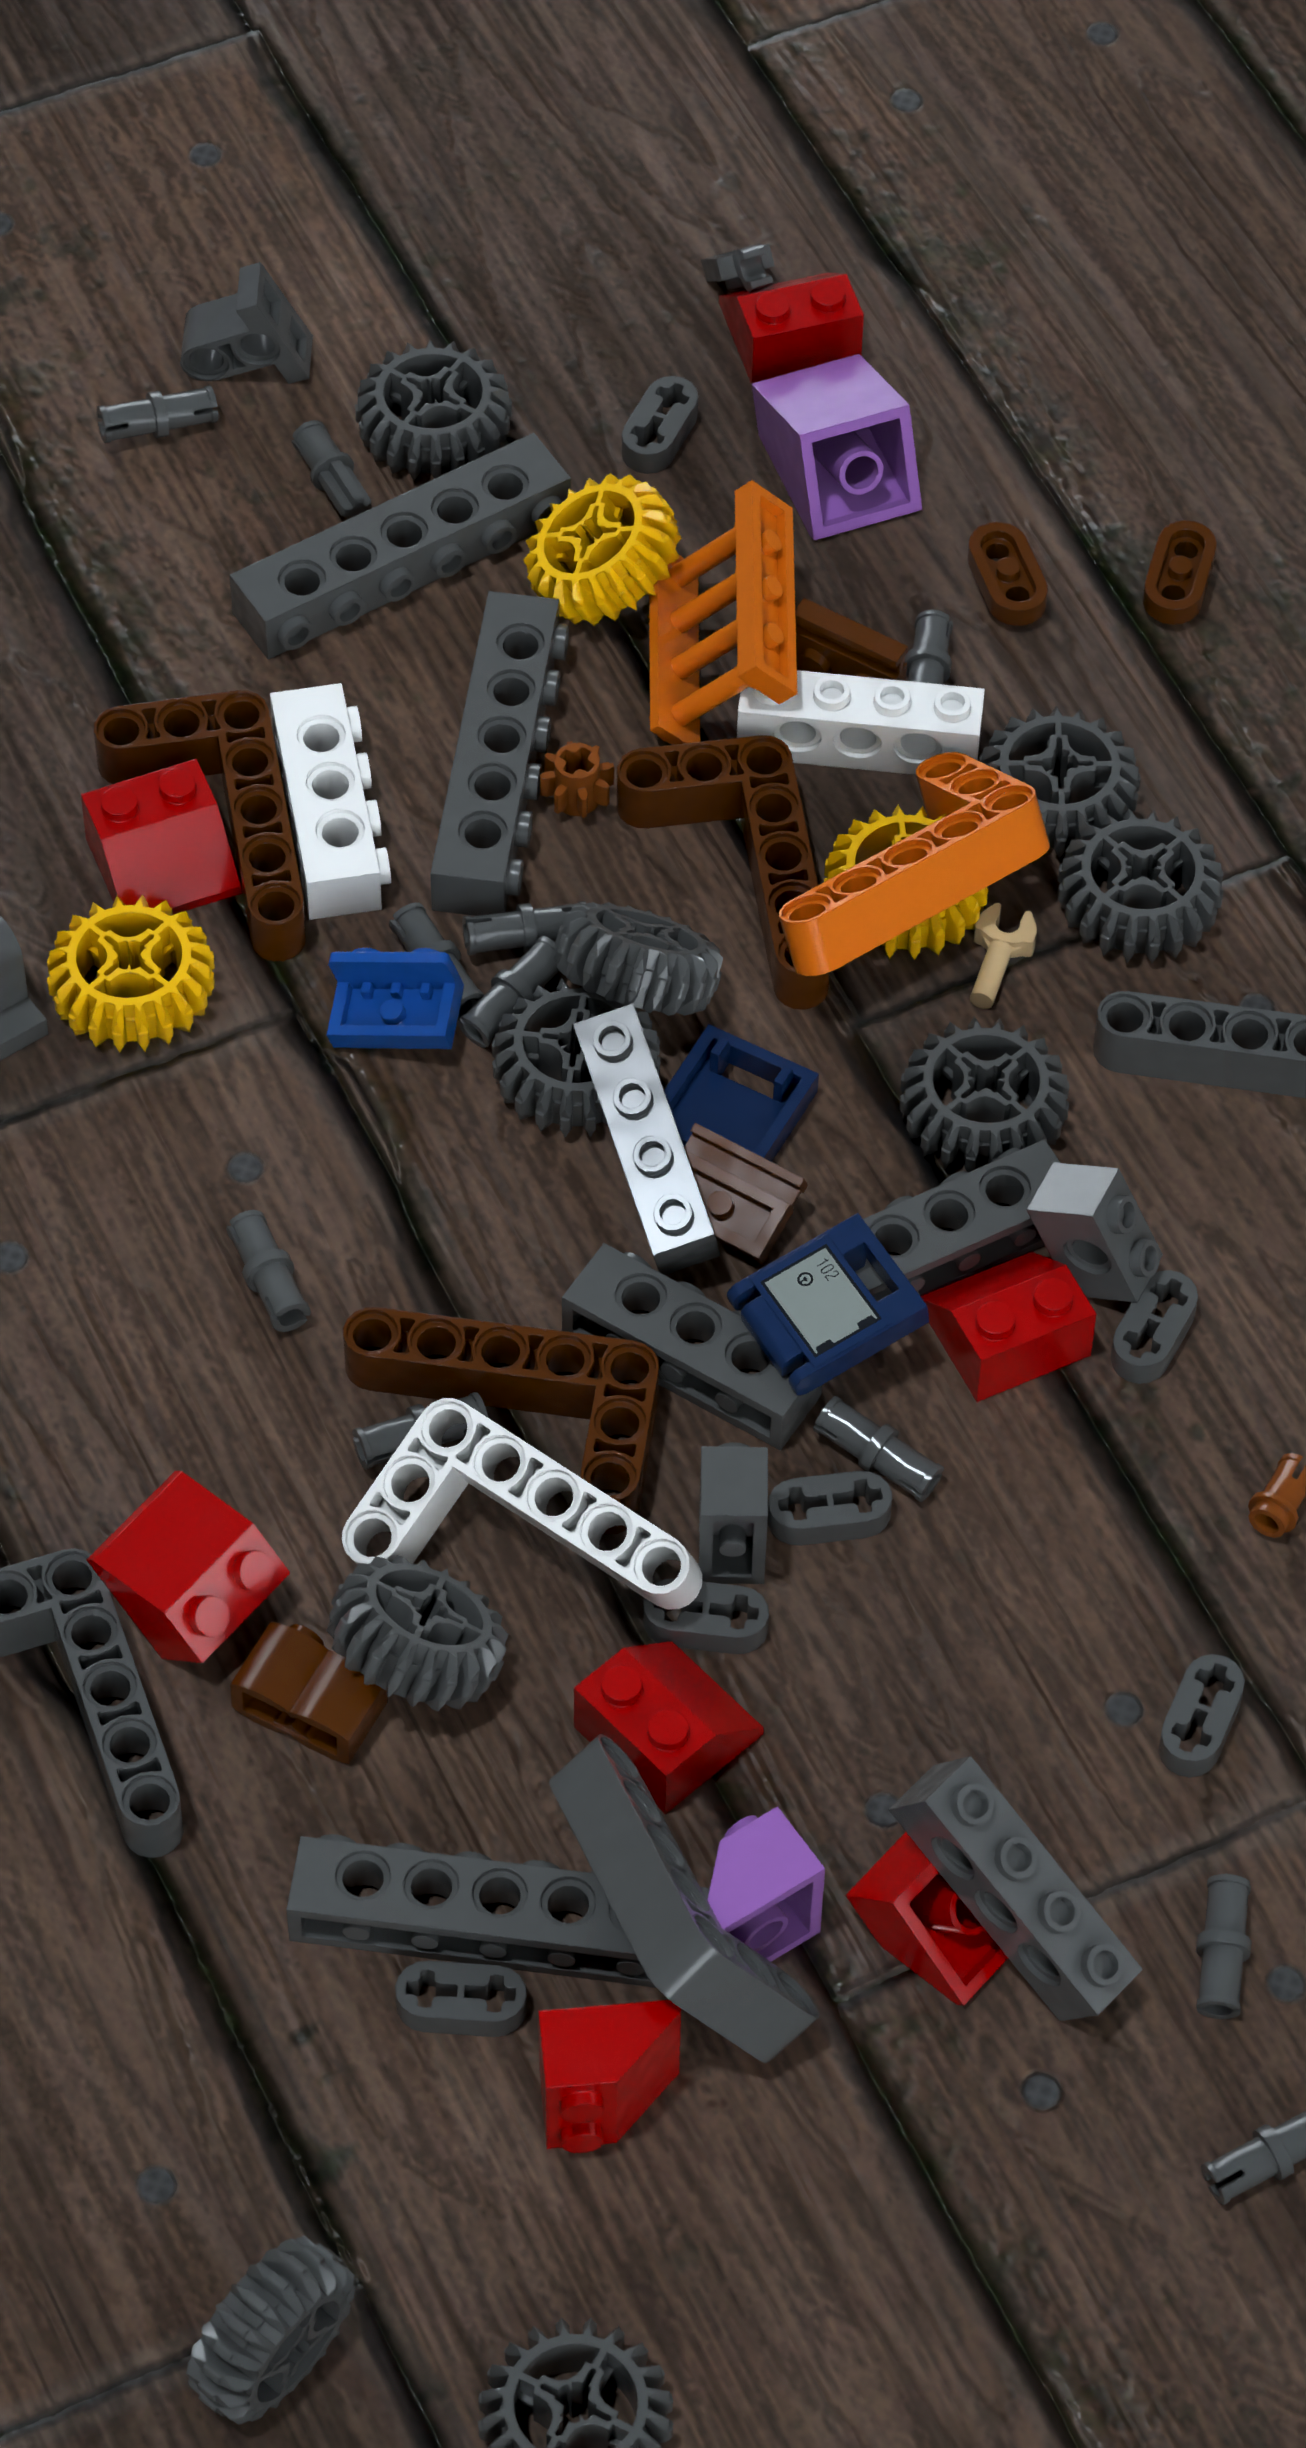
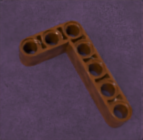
M235 690L117 706L101 713L94 723V738L98 770L101 777L108 783L115 784L193 759H197L204 776L221 774L253 949L262 958L270 961H285L298 955L306 942L304 900L266 701L257 693L248 690Z
M758 735L639 748L629 751L622 756L617 764V812L626 824L636 828H656L740 818L775 995L785 1006L793 1009L806 1010L822 1003L828 994L829 973L817 976H804L795 971L779 919V911L783 905L818 886L792 753L788 745L776 737Z
M366 1307L355 1311L347 1318L343 1327L345 1371L349 1380L359 1388L437 1400L442 1398L459 1399L468 1396L470 1393L477 1392L485 1406L589 1419L590 1423L581 1467V1478L601 1491L616 1490L621 1492L610 1497L639 1515L658 1407L659 1386L658 1358L655 1352L646 1344L634 1340L380 1307ZM368 1347H380V1348H383V1349H380V1350H378V1351H367V1350H363V1349H366V1348H368ZM433 1355L446 1356L443 1359L436 1360L427 1358ZM505 1363L511 1366H508L506 1368H496L492 1365ZM559 1372L574 1373L571 1376H559L556 1374ZM624 1380H634L640 1383H637L635 1385H625L619 1382H622ZM621 1434L630 1437L625 1440L609 1438L610 1436ZM616 1525L608 1528L603 1534H619L626 1531L627 1527Z

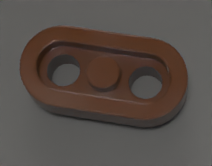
M1181 520L1167 525L1160 532L1145 579L1143 606L1146 612L1155 620L1165 624H1182L1192 620L1199 613L1213 569L1217 546L1214 534L1205 525L1195 521Z
M990 522L975 529L969 539L968 564L991 614L997 620L1013 626L1028 625L1037 621L1046 609L1048 585L1023 532L1017 527L1004 522ZM993 558H998V559H1000V560H999V561H994V560H991V559H993Z

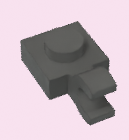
M769 244L750 245L701 259L706 282L725 281L727 290L744 286L748 292H752L773 285L772 276H767L764 269L775 266Z

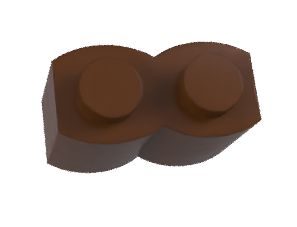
M270 1622L230 1684L231 1707L240 1714L272 1731L290 1735L307 1748L332 1760L349 1764L386 1706L388 1698L386 1690L376 1684L365 1685L364 1675L361 1672L350 1671L345 1668V1656L328 1650L324 1646L323 1640L314 1631L299 1624H292L289 1627L280 1623Z

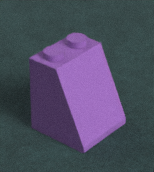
M860 354L752 383L759 437L802 522L814 541L922 510L910 406Z

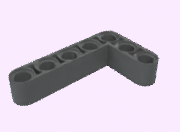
M1118 991L1109 994L1100 1002L1096 1017L1093 1053L1098 1063L1107 1070L1131 1075L1306 1098V1015L1131 991Z
M76 1548L65 1549L0 1568V1610L12 1606L21 1608L19 1611L11 1614L0 1613V1658L54 1641L57 1642L124 1841L130 1850L148 1858L162 1857L172 1852L181 1842L184 1833L179 1789L110 1591L87 1562L91 1554ZM79 1587L86 1589L75 1595L63 1594L64 1591L70 1588ZM92 1642L105 1644L103 1647L95 1650L81 1649L82 1646ZM112 1697L125 1699L122 1703L114 1706L99 1704L101 1701ZM138 1753L144 1755L142 1759L136 1762L127 1763L119 1761V1758L126 1754ZM155 1809L164 1812L162 1816L152 1820L138 1817L139 1814L147 1810Z
M599 1734L549 1780L551 1790L648 1978L666 1998L763 2063H769L819 2018L820 2013L816 2004L793 1977L722 1929L638 1769L615 1742L605 1735Z

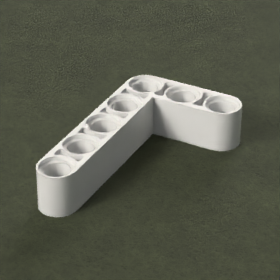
M454 1398L439 1399L431 1403L421 1413L348 1518L342 1531V1544L345 1552L356 1564H370L375 1558L367 1557L366 1555L370 1539L380 1532L389 1531L391 1532L390 1545L388 1549L376 1557H382L392 1562L399 1555L403 1556L410 1564H413L469 1483L656 1606L667 1610L685 1607L698 1596L702 1587V1572L698 1563L677 1539L474 1408ZM457 1423L467 1424V1433L459 1444L453 1447L441 1446L442 1437L450 1426ZM509 1457L520 1458L519 1469L512 1478L506 1481H494V1471L502 1460ZM428 1477L429 1488L426 1494L414 1502H405L404 1492L407 1486L415 1479ZM562 1491L573 1492V1501L566 1512L558 1516L546 1515L547 1504L555 1494ZM616 1525L627 1527L625 1540L618 1548L611 1551L599 1549L601 1536L608 1528ZM668 1560H678L681 1562L679 1575L672 1583L665 1586L653 1584V1574L661 1563Z

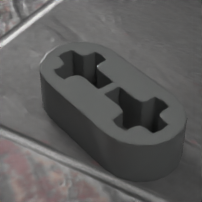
M668 376L654 381L648 387L622 431V458L630 469L645 474L657 473L664 470L672 462L694 427L698 417V392L692 382L682 377ZM673 402H676L667 415L663 414V407L669 408ZM653 435H656V436H657V443H656V442H651V443L648 444V442L650 441L651 437H652Z
M1172 1270L1158 1271L1150 1278L1138 1302L1130 1304L1115 1331L1110 1356L1113 1369L1126 1381L1137 1384L1150 1383L1159 1379L1168 1368L1190 1329L1196 1313L1198 1293L1195 1284L1189 1277ZM1168 1296L1178 1299V1304L1173 1303L1169 1306L1163 1318L1156 1315L1158 1302L1163 1303ZM1145 1336L1153 1338L1151 1352H1144L1140 1358L1130 1354V1350L1139 1348Z
M852 1471L792 1478L782 1481L772 1490L769 1496L768 1526L771 1533L779 1541L789 1545L802 1546L868 1538L879 1534L889 1523L892 1491L889 1484L881 1476L870 1471ZM865 1496L867 1504L872 1505L871 1511L867 1513L859 1512L858 1506L853 1503V1498ZM801 1504L802 1511L806 1513V1519L794 1520L792 1512L788 1511V1505Z
M664 1579L654 1585L665 1586L672 1583L675 1579ZM702 1581V1587L698 1596L689 1605L681 1608L677 1621L665 1620L664 1613L667 1609L656 1606L646 1598L643 1600L644 1629L648 1636L657 1643L673 1641L679 1648L729 1654H747L758 1649L765 1641L768 1633V1604L761 1594L748 1587ZM742 1611L747 1613L744 1629L731 1627L730 1620H732L734 1612Z
M1210 1654L1192 1661L1183 1676L1163 1723L1158 1750L1159 1755L1167 1769L1179 1776H1202L1213 1768L1240 1709L1245 1684L1244 1675L1236 1662L1226 1656ZM1212 1679L1224 1683L1223 1690H1219L1216 1693L1211 1707L1201 1704L1204 1687H1207ZM1192 1725L1202 1727L1200 1745L1196 1744L1192 1752L1180 1749V1743L1187 1738Z
M421 1961L406 1967L398 1976L395 1985L397 2014L404 2024L413 2030L421 2032L485 2037L506 2036L518 2029L524 2022L527 2012L525 1983L515 1971L499 1965ZM429 1985L435 1987L436 1997L433 1998L431 2007L424 2008L418 2006L417 1996L420 1995L422 1986ZM499 1990L504 1992L505 2002H503L500 2012L487 2010L486 2001H488L491 1991Z

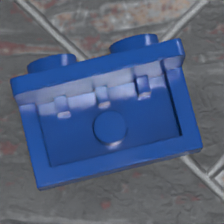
M357 948L352 952H331L328 965L337 980V986L326 1035L333 1048L452 1049L464 983L449 954L430 948H417L411 952H380L372 948Z

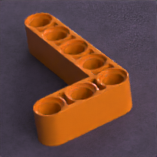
M959 752L938 754L920 763L916 768V777L927 816L932 820L937 819L943 814H946V816L783 905L779 911V919L795 971L804 976H817L834 971L1046 854L1050 848V843L1035 789L1031 785Z

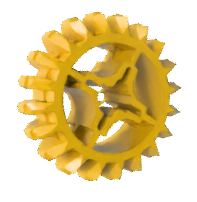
M610 473L603 479L601 484L589 478L584 489L578 492L568 488V498L562 503H549L552 513L548 518L535 521L538 534L526 540L530 551L523 561L529 573L527 578L531 582V588L537 596L559 599V617L563 616L569 619L574 625L582 620H586L595 626L604 615L616 622L621 610L626 607L637 611V601L644 595L656 596L654 590L655 583L659 580L671 578L667 568L668 564L680 558L676 545L682 538L678 532L674 511L656 488L651 487L646 481L641 483L631 474L618 479Z
M897 805L890 817H885L874 809L869 817L868 824L853 819L851 827L848 828V834H838L837 840L833 844V852H829V857L825 861L824 875L827 878L824 879V882L944 818L946 814L932 820L927 818L928 816L923 806L916 815H905L900 806ZM986 887L883 943L882 945L885 946L889 959L897 949H908V952L915 960L920 953V949L923 947H928L939 956L942 948H944L945 940L959 945L961 939L965 936V930H975V923L980 918V912L983 911L984 906L987 904L988 888Z
M117 895L112 908L104 910L93 902L89 911L90 918L72 914L71 923L69 924L70 931H57L55 949L49 951L47 960L49 977H47L48 992L53 998L55 1010L59 1014L60 1020H69V1026L73 1029L75 1036L89 1032V1038L95 1047L108 1038L113 1039V1044L119 1053L127 1042L137 1041L140 1047L146 1051L150 1039L158 1037L170 1045L173 1037V1028L190 1032L191 1025L194 1022L193 1016L205 1015V1009L208 1006L207 997L212 996V990L215 987L214 972L212 971L215 969L214 955L210 951V946L207 945V937L202 927H193L192 920L189 918L187 911L173 915L172 908L167 900L155 908H151L143 895H141L135 905H125ZM173 962L177 966L178 971L168 982L163 978L165 976L164 969ZM95 965L99 968L97 970V978L88 984L84 977L89 969Z

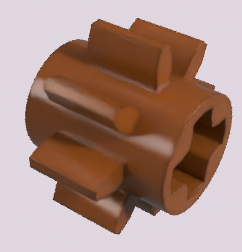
M569 741L556 754L546 753L544 755L545 772L539 775L540 796L548 797L554 795L555 813L563 812L571 816L585 818L598 804L602 806L609 805L610 786L614 785V763H600L599 746L591 747L584 743Z

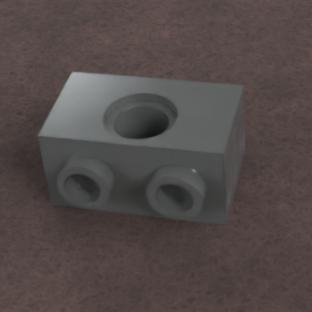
M1053 1162L1027 1208V1212L1053 1260L1067 1265L1086 1297L1137 1303L1150 1278L1157 1272L1163 1254L1120 1169Z
M735 1442L725 1443L718 1447L701 1446L698 1565L702 1572V1581L721 1584H764L768 1522V1447H750L746 1444Z

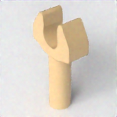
M1000 903L993 904L980 914L979 920L975 923L974 942L984 947L987 952L970 995V1001L976 1007L989 1009L993 1006L1010 958L1031 957L1036 946L1037 926L1031 911L1024 913L1020 920V927L1011 933L1003 932L999 929Z

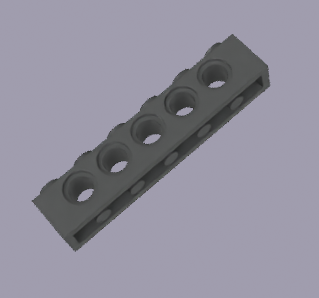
M535 433L529 434L230 574L232 613L268 660L288 650L298 649L317 636L336 627L349 625L360 616L389 602L402 600L412 591L440 578L450 577L460 571L461 568L488 555L501 553L512 544L537 533L535 521L548 518L552 513L549 503L560 504L568 498V488L571 489V477Z
M488 591L430 873L432 911L473 916L506 912L509 895H520L524 861L516 859L518 847L529 848L533 812L526 811L528 799L538 800L539 775L542 774V764L535 763L537 752H548L551 735V717H546L544 714L546 705L556 707L559 696L560 671L553 670L555 659L565 660L568 650L569 625L559 624V599Z
M336 1834L323 1835L320 1838L300 1836L286 1909L289 1941L458 1963L499 1965L513 1970L656 1988L642 1968L593 1871L589 1873L560 1869L555 1864L542 1860H531L523 1864L494 1861L484 1854L469 1851L460 1852L455 1855L424 1852L421 1848L407 1843H393L387 1847L360 1844L346 1836ZM369 1885L378 1889L375 1894L366 1897H359L349 1893L355 1887ZM700 1887L706 1899H708L710 1888ZM428 1894H438L446 1898L441 1904L432 1906L424 1905L417 1901L422 1896ZM500 1902L515 1907L514 1910L506 1914H494L485 1908ZM565 1911L576 1912L583 1916L582 1919L573 1923H563L553 1917Z

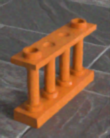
M753 480L735 490V527L688 557L683 558L679 555V559L668 564L667 568L671 578L657 581L654 585L656 596L649 595L650 731L671 745L700 742V717L748 687L757 689L779 705L797 694L793 508ZM736 554L735 573L698 596V578ZM734 601H737L736 619L699 642V623ZM737 647V666L700 688L699 670Z

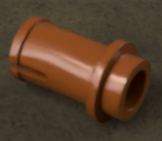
M1294 1453L1284 1454L1280 1458L1278 1466L1264 1490L1256 1492L1249 1500V1522L1259 1533L1277 1538L1296 1527L1299 1519L1297 1510L1306 1497V1465L1297 1479L1293 1478L1292 1474L1303 1456Z

